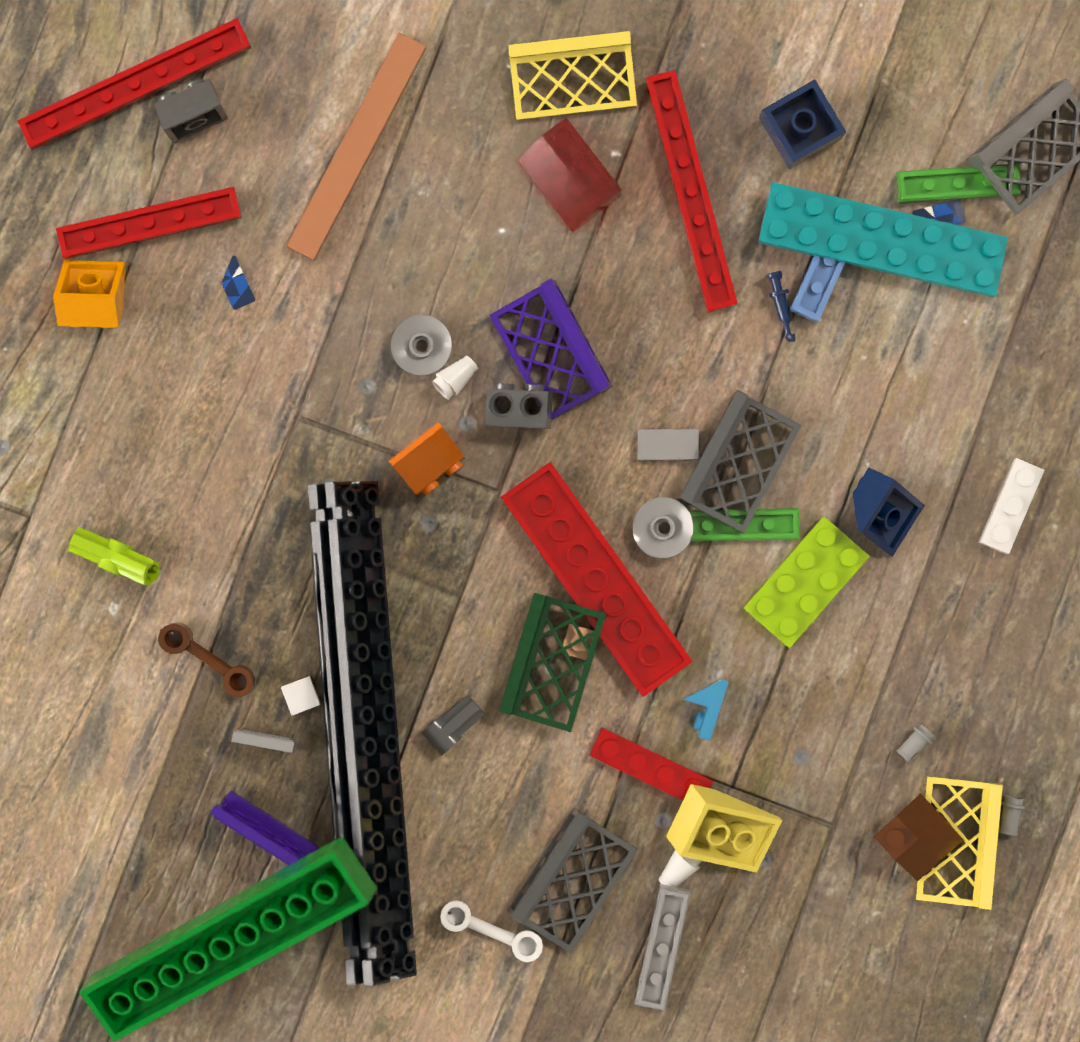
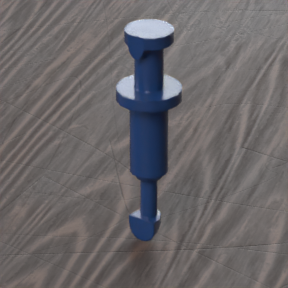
M780 270L766 274L767 278L770 277L774 291L768 295L774 298L779 321L784 325L785 338L789 342H795V333L791 334L788 322L791 316L785 294L789 293V290H783L780 281L782 272Z

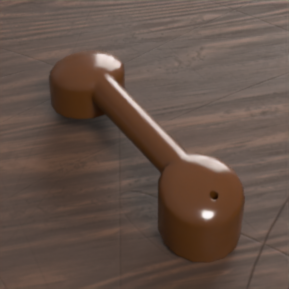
M174 622L160 630L158 642L165 652L178 654L185 650L224 676V687L230 695L243 697L253 690L255 676L250 668L244 665L231 667L193 641V633L186 624Z

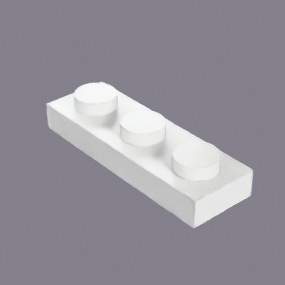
M1018 458L1013 460L979 543L1004 554L1010 553L1045 471L1044 469Z

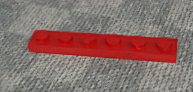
M230 187L58 227L56 232L62 258L69 259L241 219L242 215L235 187Z

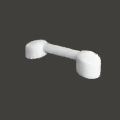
M450 901L441 911V923L449 931L459 932L468 927L512 946V952L521 961H534L542 953V940L533 931L525 930L514 934L471 916L469 907L462 901Z

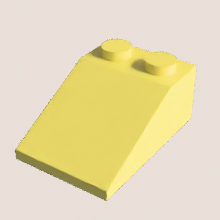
M691 784L666 837L682 857L757 873L783 820L776 815L718 790Z

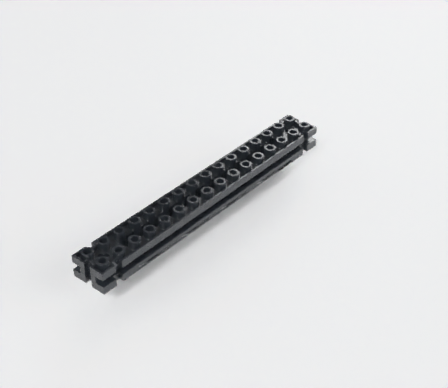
M333 481L325 484L308 485L310 510L316 511V522H311L313 546L311 548L333 839L336 840L341 836L344 838L377 887L368 905L341 919L343 946L350 949V958L345 959L346 984L357 985L364 983V986H375L391 982V979L400 980L417 975L415 950L409 949V940L414 938L382 525L381 518H375V506H380L378 481Z

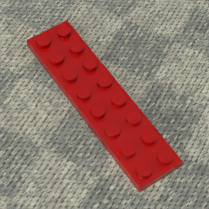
M551 462L501 496L505 505L574 602L579 606L607 614L600 638L642 697L693 662ZM584 615L595 630L598 618Z

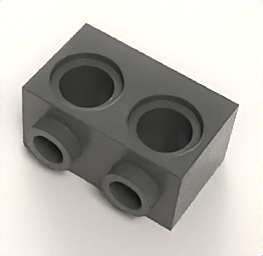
M496 383V389H487L486 426L551 429L553 392L544 391L545 385L526 384V390H514V384ZM504 396L508 397L511 401V409L505 414L501 413L497 407L499 399ZM536 397L540 400L542 408L537 415H532L528 411L527 405L532 398Z

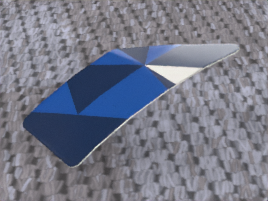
M960 199L912 211V214L955 225L966 222Z
M232 256L224 275L222 286L233 309L236 310L254 302L255 297L236 256Z

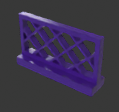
M549 279L540 284L541 286L489 316L526 384L542 385L533 382L530 376L533 364L550 368L544 391L550 390L564 395L561 407L552 412L551 420L597 394L612 388L613 385L557 282ZM538 295H541L545 303L542 317L526 313L529 301ZM524 304L522 311L515 310V308ZM508 312L520 314L516 332L506 330L499 318ZM548 312H550L554 321L547 319ZM525 316L541 320L536 338L520 334ZM545 322L555 324L559 328L560 334L557 344L541 340ZM508 334L515 335L513 343ZM519 337L535 341L530 359L519 356L516 350ZM563 338L565 339L568 347L561 345ZM539 343L556 347L551 365L535 360ZM560 349L572 352L575 358L572 370L555 366ZM522 360L529 362L527 369ZM577 365H579L583 374L576 372ZM554 369L570 374L565 391L549 387ZM574 376L586 378L592 390L582 396L570 393ZM568 396L576 398L567 403ZM535 397L534 399L536 400V402H537V404H538V406H539V408H540V410H541V408H542L541 402H540V400H539L538 398Z
M232 790L224 801L214 806L210 813L214 815L215 819L287 865H291L321 848Z

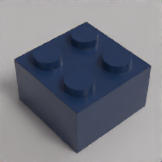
M815 79L762 109L759 116L762 125L789 170L842 140L846 133Z

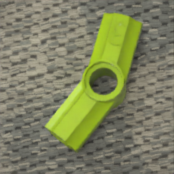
M78 527L69 543L68 551L97 563L98 567L122 577L124 575L142 585L150 586L151 583L157 581L161 572L159 569L160 562L134 551L135 548L112 538H104L85 528Z

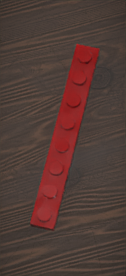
M238 18L21 118L17 122L29 148L34 150L252 47Z
M673 70L646 77L647 89L707 313L737 306V298L676 71Z

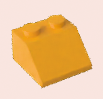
M64 260L53 295L57 325L74 328H119L124 310L125 262Z

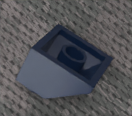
M871 468L867 469L853 491L858 531L885 553L893 557L925 505L895 479Z

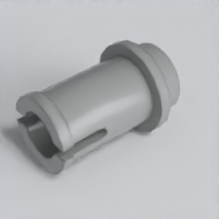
M922 724L918 728L914 727L913 734L896 750L910 764L928 744H933L931 740L935 736Z
M1005 795V799L1001 801L1003 810L999 833L1018 836L1021 812L1026 807L1023 805V798Z

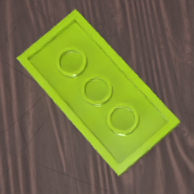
M822 516L743 609L790 649L870 556L826 517Z

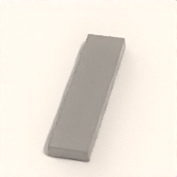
M660 884L635 997V1005L665 1011L691 890Z

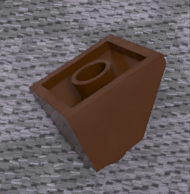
M919 794L874 836L890 856L917 881L964 840L922 794Z

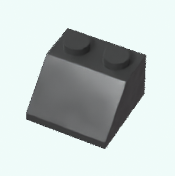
M204 79L195 80L187 85L188 89L179 93L175 91L166 93L159 98V102L154 104L161 126L173 143L229 119L210 79L206 81Z

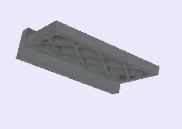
M1067 78L1049 87L967 159L974 169H980L1015 215L1022 212L1080 161V151L1076 153V149L1080 148V143H1077L1078 127H1080V103L1071 92L1074 87ZM1065 101L1073 109L1072 121L1059 119V107ZM1041 122L1051 123L1050 140L1037 138V127ZM1058 124L1072 126L1070 142L1057 141ZM1019 141L1030 143L1028 159L1015 158V146ZM1036 143L1050 145L1048 161L1035 160ZM1056 146L1070 147L1069 160L1066 163L1055 162ZM997 160L1008 162L1006 178L997 177L991 170L990 166ZM1014 162L1028 164L1027 181L1013 179ZM1034 165L1048 166L1047 180L1044 182L1033 181ZM1055 167H1058L1059 169L1054 173ZM1012 184L1026 185L1025 199L1019 204L1012 196Z
M737 389L678 500L691 505L744 534L802 425L749 398L747 394ZM749 406L761 412L764 424L747 428L744 415ZM766 415H768L769 417H771V418H773V419H775V420H774V421H771V422H768V419H767V416H766ZM742 423L744 430L736 432L739 424ZM783 423L792 428L786 440L774 442L770 429L771 425ZM766 427L770 445L754 449L749 432ZM745 434L750 451L733 455L730 446L731 439ZM784 444L780 453L778 454L776 446ZM772 448L776 461L772 467L760 470L756 453ZM727 449L729 457L721 459ZM751 454L756 471L740 476L735 459ZM731 460L736 477L719 482L715 471L718 464ZM770 471L764 481L762 473ZM713 475L715 484L707 486ZM758 475L761 484L759 493L746 497L741 480ZM737 481L742 498L725 503L720 486ZM717 488L721 505L709 508L699 502L704 491ZM755 498L750 508L747 500ZM744 502L747 515L742 525L730 519L727 506ZM723 508L725 516L715 510Z
M573 808L507 911L510 917L521 924H525L571 953L638 849L590 819L578 809ZM589 826L599 832L601 844L584 847L582 836ZM604 836L608 837L612 841L605 842ZM578 842H579V847H580V848L574 850V848L576 847V845H577ZM620 845L627 850L621 861L609 863L607 847ZM602 849L605 865L588 868L585 852ZM581 854L584 869L567 873L565 862L568 857ZM562 868L563 874L557 876V874ZM611 868H616L613 874H611ZM606 870L608 881L605 886L592 889L590 873ZM585 875L588 891L571 894L568 879ZM564 880L567 895L550 899L548 888L552 882ZM544 894H545L546 900H545V901H541V899L543 898V896H544ZM595 894H599L598 897H597L596 900H595V899H594V895H595ZM590 896L591 908L589 911L576 915L573 899ZM569 901L571 916L554 920L552 904ZM548 906L549 922L537 924L529 919L535 908ZM582 920V922L578 926L577 921ZM573 922L575 932L567 943L558 937L556 926ZM552 927L553 933L549 932L545 928Z

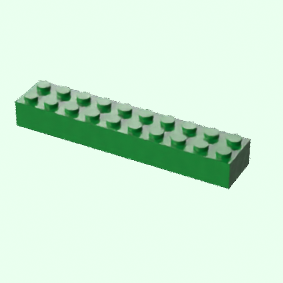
M341 836L92 974L79 993L113 1042L368 905L377 887Z

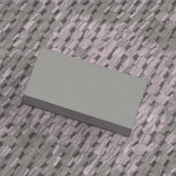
M638 429L637 461L699 460V429Z
M239 728L233 731L231 742L293 753L296 751L298 741L293 738Z

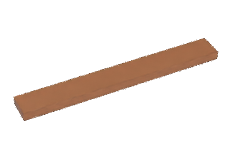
M400 32L398 33L287 244L289 249L315 262L427 49L425 45Z

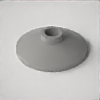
M414 315L406 318L396 327L391 338V352L396 363L404 371L417 376L430 375L440 370L447 363L452 350V340L448 329L441 321L429 315ZM420 341L428 344V348L424 352H419L416 349V345Z
M668 497L651 499L639 508L634 517L633 535L641 550L652 557L663 559L674 557L688 547L693 537L694 523L689 510L675 499ZM664 522L670 525V531L667 534H663L660 531V526Z

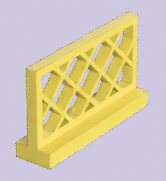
M630 31L508 45L517 120L637 106ZM625 52L626 66L617 74L605 62L612 53ZM607 54L602 61L595 56ZM590 56L599 64L589 78L574 67L581 57ZM568 58H576L572 64L566 60ZM552 60H560L569 67L559 81L545 71V68ZM546 61L542 68L535 63ZM530 63L538 70V73L528 85L518 77L517 64ZM601 67L616 77L606 91L591 81ZM571 70L586 81L575 95L561 84ZM626 70L628 82L621 77ZM541 73L556 84L546 98L531 88ZM619 80L629 88L630 100L617 102L608 92ZM519 83L525 87L521 95L519 91ZM588 83L602 94L594 105H587L578 98ZM558 87L572 97L565 108L557 109L548 101ZM529 90L542 103L535 111L522 113L521 99ZM605 97L611 101V103L600 104ZM575 100H576L580 105H582V106L570 107ZM544 104L551 108L550 110L540 111Z
M927 776L925 798L930 804L931 801L937 807L936 810L942 813L966 843L952 854H947L948 857L936 867H933L930 872L918 881L916 900L973 906L991 910L1002 784ZM933 783L947 785L954 796L940 806L932 797ZM952 786H961L964 788H962L959 792H956V790ZM968 788L983 789L982 802L972 810L960 797ZM958 798L968 813L954 823L943 808ZM981 807L979 819L974 812ZM972 815L979 824V832L968 840L957 826ZM978 838V846L976 850L971 843ZM969 846L977 857L976 863L965 871L954 857ZM952 860L963 874L948 884L937 870ZM975 869V879L973 881L968 874ZM935 873L945 888L937 895L924 894V881ZM966 877L974 887L973 899L959 898L952 887ZM949 891L953 895V897L942 895Z

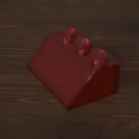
M566 117L544 133L518 159V163L572 233L621 197L622 189Z

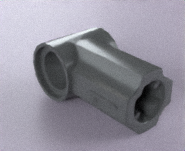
M467 695L455 704L447 714L437 718L422 734L442 756L485 713Z

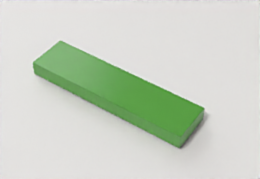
M1007 164L990 166L997 177L1006 178ZM1014 164L1013 179L1020 180L1019 164ZM958 167L898 171L896 173L898 204L1001 197L979 168ZM1012 184V196H1019L1021 194V186Z
M799 508L757 509L744 534L700 510H689L694 523L691 541L800 539ZM746 509L728 510L730 519L742 525L747 515ZM715 510L725 516L723 510Z

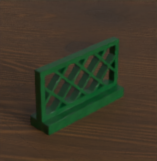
M534 593L499 712L572 732L607 614L543 594ZM552 604L563 607L569 620L554 627L548 617ZM570 610L580 612V614L573 617ZM584 615L598 618L595 631L583 636L575 620ZM572 622L580 639L564 647L556 631ZM546 623H548L551 630L544 633ZM553 633L561 649L545 657L540 648L542 638ZM593 636L589 647V645L586 642V639ZM582 642L588 652L587 658L584 662L575 666L567 649ZM563 652L571 669L555 676L547 660ZM537 653H539L542 659L535 663ZM544 662L552 679L536 686L531 673L534 667ZM584 666L582 675L580 676L577 669ZM573 671L579 681V685L576 691L566 696L558 679ZM530 682L533 689L526 692L528 683ZM554 682L562 698L547 706L539 689ZM535 692L543 709L533 714L522 711L521 707L524 697ZM575 695L573 705H571L568 698ZM565 701L570 711L567 724L555 721L549 709ZM545 711L548 718L538 715Z

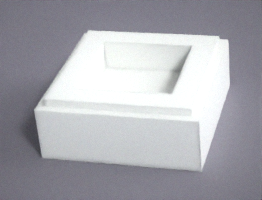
M311 676L281 687L291 716L321 705Z

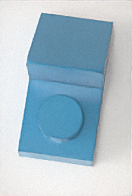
M719 679L683 698V700L705 706L704 712L698 711L693 727L698 730V737L711 740L729 681Z

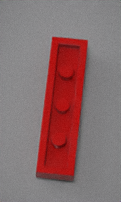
M603 727L589 756L681 800H684L691 784L711 788L713 780Z

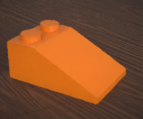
M437 422L389 460V462L417 496L421 493L427 496L439 486L437 481L445 474L451 477L463 468L461 462L465 457L441 424Z

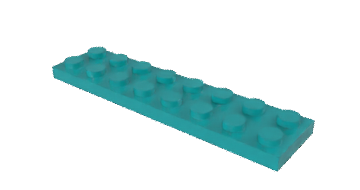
M772 182L758 243L811 256L816 255L821 258H829L837 262L842 261L845 264L994 298L997 296L1009 237Z

